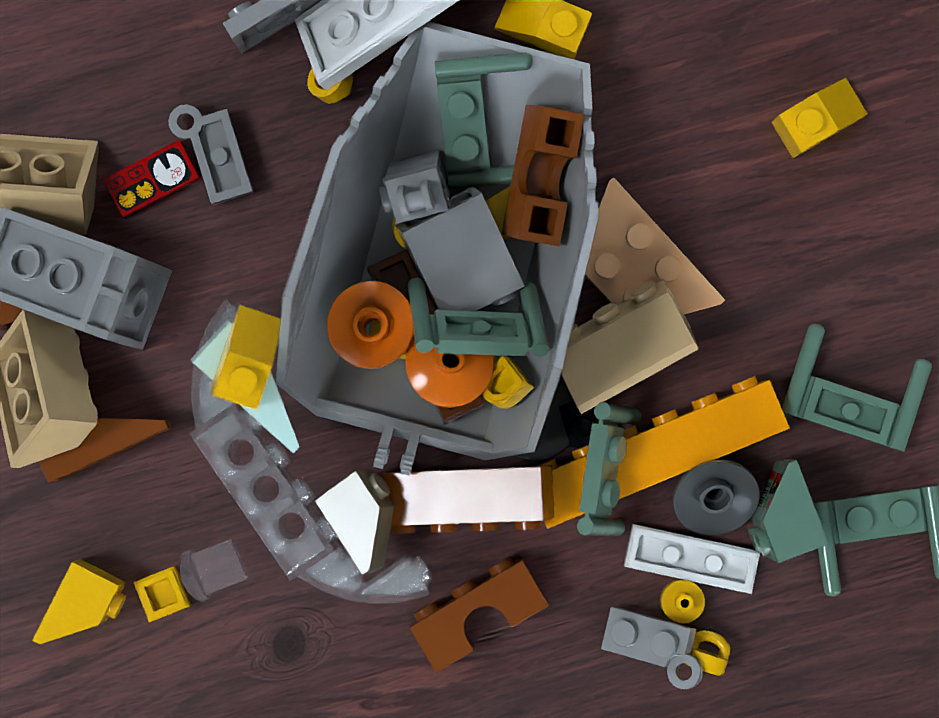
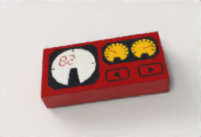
M177 140L103 179L122 217L126 219L201 178L182 142Z

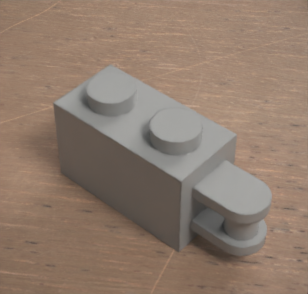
M439 150L389 163L386 177L382 178L383 186L379 187L385 212L393 211L396 224L448 210L451 191Z

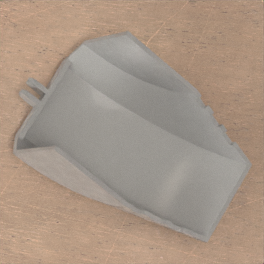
M428 21L409 34L395 54L392 66L384 77H379L373 86V92L363 107L359 106L352 116L347 131L344 135L340 134L332 145L283 294L275 384L316 416L382 433L373 467L383 469L384 465L387 464L392 436L409 440L406 452L402 455L400 462V474L410 476L419 443L482 460L535 452L562 371L599 217L598 202L595 199L597 175L593 164L595 141L594 132L591 129L593 106L589 63ZM527 52L532 57V66L528 70L481 74L491 168L514 166L526 105L546 106L585 114L577 158H569L566 161L559 181L560 199L568 203L560 247L512 237L504 240L523 283L531 282L537 288L549 352L540 357L533 355L531 351H527L526 356H509L534 386L516 405L507 409H501L488 402L481 394L485 402L483 407L444 425L435 405L421 398L412 388L406 374L404 359L398 358L393 363L376 369L359 368L343 360L333 349L328 337V314L332 304L344 290L360 282L372 281L367 272L368 266L405 250L393 236L392 221L394 214L393 211L385 212L379 187L383 186L382 178L386 177L389 163L439 150L448 180L435 61ZM511 184L479 186L475 188L487 200L511 186ZM468 188L450 189V197ZM519 290L515 291L516 296L504 304L494 306L491 303L477 310L482 312L523 313L524 317ZM372 321L369 322V324L367 325V332H368V334H369V330H370Z

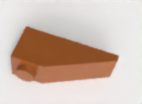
M97 418L96 426L77 448L38 462L48 483L58 482L174 428L171 420Z

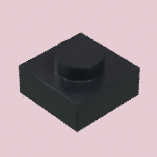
M574 400L559 406L570 447L580 448L589 444L592 423H599V419L594 414L595 407L581 414Z

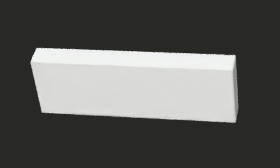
M632 524L623 566L752 594L760 553L749 548Z

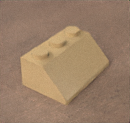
M0 134V210L1 207L73 233L86 235L94 209L99 151L98 141Z
M664 279L656 284L652 281L642 284L631 293V298L617 306L615 303H610L601 307L593 314L592 320L579 327L577 324H573L561 375L581 414L699 349L689 322Z
M24 309L0 340V420L11 468H20L77 448L91 430L94 429L98 417L97 409L93 405L88 386V372L83 366L79 350V336L75 333V329Z

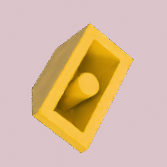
M506 0L494 29L552 54L574 59L590 23L592 13L563 0Z
M844 78L779 114L771 123L794 159L865 117L868 113L847 78Z
M239 304L210 388L213 396L255 410L258 409L273 365L280 335L281 318Z
M81 559L73 561L32 641L43 644L100 625L107 621L108 617L115 619L127 597L121 593L126 582Z

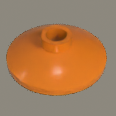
M364 281L348 287L336 298L328 314L327 333L333 349L343 360L359 368L376 369L393 363L404 354L414 335L410 303L398 289L384 282ZM379 320L381 323L380 331L375 335L368 334L367 325L369 322Z
M414 337L407 350L405 367L412 388L421 398L436 406L454 408L471 403L485 391L493 375V355L455 354L459 359V364L455 368H448L442 361L443 356L448 353H437L436 348L425 353L419 352L416 349Z

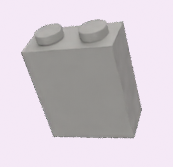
M473 186L450 197L447 211L395 225L438 310L477 311L491 303L494 306L501 305L516 296L515 291L525 287L482 193Z

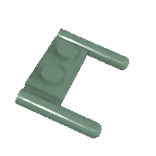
M522 52L435 61L449 189L511 184L514 166L491 168L481 74L528 70L532 66V57L529 53Z
M412 278L408 282V293L416 349L423 353L436 348L437 353L526 356V352L531 351L533 355L538 357L546 355L549 352V345L535 284L526 282L524 283L525 287L519 289L524 317L523 313L435 310L434 315H429L425 282L421 278Z
M814 323L809 325L782 406L783 413L905 452L932 368L931 363L926 359L915 361L902 404L899 405L811 376L825 329L820 324Z
M600 402L594 408V414L599 419V423H592L579 509V512H585V517L578 521L577 529L582 535L620 536L625 531V523L621 519L605 518V515H611L612 507L616 506L619 499L620 485L616 481L618 465L623 461L626 453V439L623 437L624 428L618 427V423L636 425L641 421L642 415L636 408Z
M939 485L813 503L829 543L818 548L823 588L827 596L834 597L841 593L835 544L911 534L927 530L935 577L939 579Z

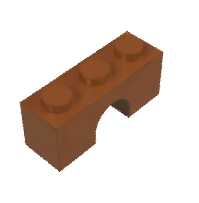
M525 106L501 235L560 247L568 203L560 199L559 181L566 161L569 158H577L585 114L546 106Z
M510 556L505 557L488 568L491 576L477 584L471 578L450 591L454 597L441 606H438L434 600L413 613L416 621L412 622L409 628L436 673L474 651V645L464 627L467 616L474 609L482 606L494 607L502 612L511 628L549 606L548 601L522 558L513 562Z

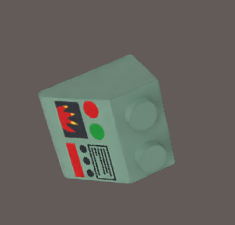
M783 458L775 461L760 494L758 507L751 517L754 527L748 529L757 553L761 552L763 556L780 563L829 543L797 460Z

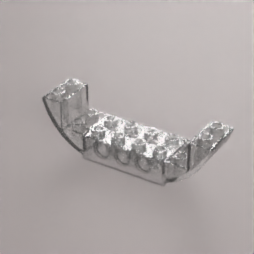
M228 299L221 304L208 323L197 352L226 320L233 324L239 305ZM194 364L191 404L196 429L189 434L290 581L298 576L321 591L346 600L372 604L400 603L430 594L431 585L429 581L432 580V572L419 554L412 559L408 551L364 580L348 552H345L337 541V535L325 516H320L311 503L316 499V496L303 477L295 480L288 470L287 466L292 461L278 441L270 443L262 432L265 427L239 404L213 396L210 392L213 380ZM242 440L248 441L254 449V456L248 464L242 462L237 456V447ZM266 476L274 478L279 485V493L275 499H269L262 493L261 483ZM289 513L298 514L303 519L304 531L301 535H295L287 529L285 519Z

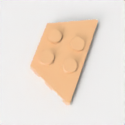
M612 178L608 182L598 208L599 217L585 271V276L609 303H615L616 306L631 298V293L642 284L651 281L656 284L663 279L684 315L722 304L725 299L621 184L615 178Z

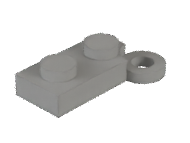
M188 104L174 108L168 119L169 128L178 138L184 140L191 139L211 204L217 205L254 193L229 111L224 109L202 116L198 109ZM189 114L194 118V124L189 130H183L178 125L179 118L182 115Z
M619 607L610 608L601 646L602 650L667 667L669 681L679 689L694 688L703 677L701 662L691 655L696 633L695 628ZM684 663L688 664L692 669V675L688 680L681 679L678 674L679 667Z

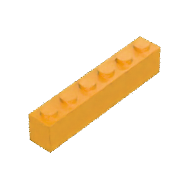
M752 376L731 385L734 393L718 399L716 392L692 401L694 410L678 416L676 409L651 418L654 426L638 432L635 425L624 429L623 437L626 439V453L623 461L618 465L616 479L620 485L619 499L684 473L699 464L713 461L790 429L770 380L758 383L756 376ZM589 444L572 451L574 459L558 465L556 459H552L537 465H552L555 518L544 520L547 529L585 514V512H579Z

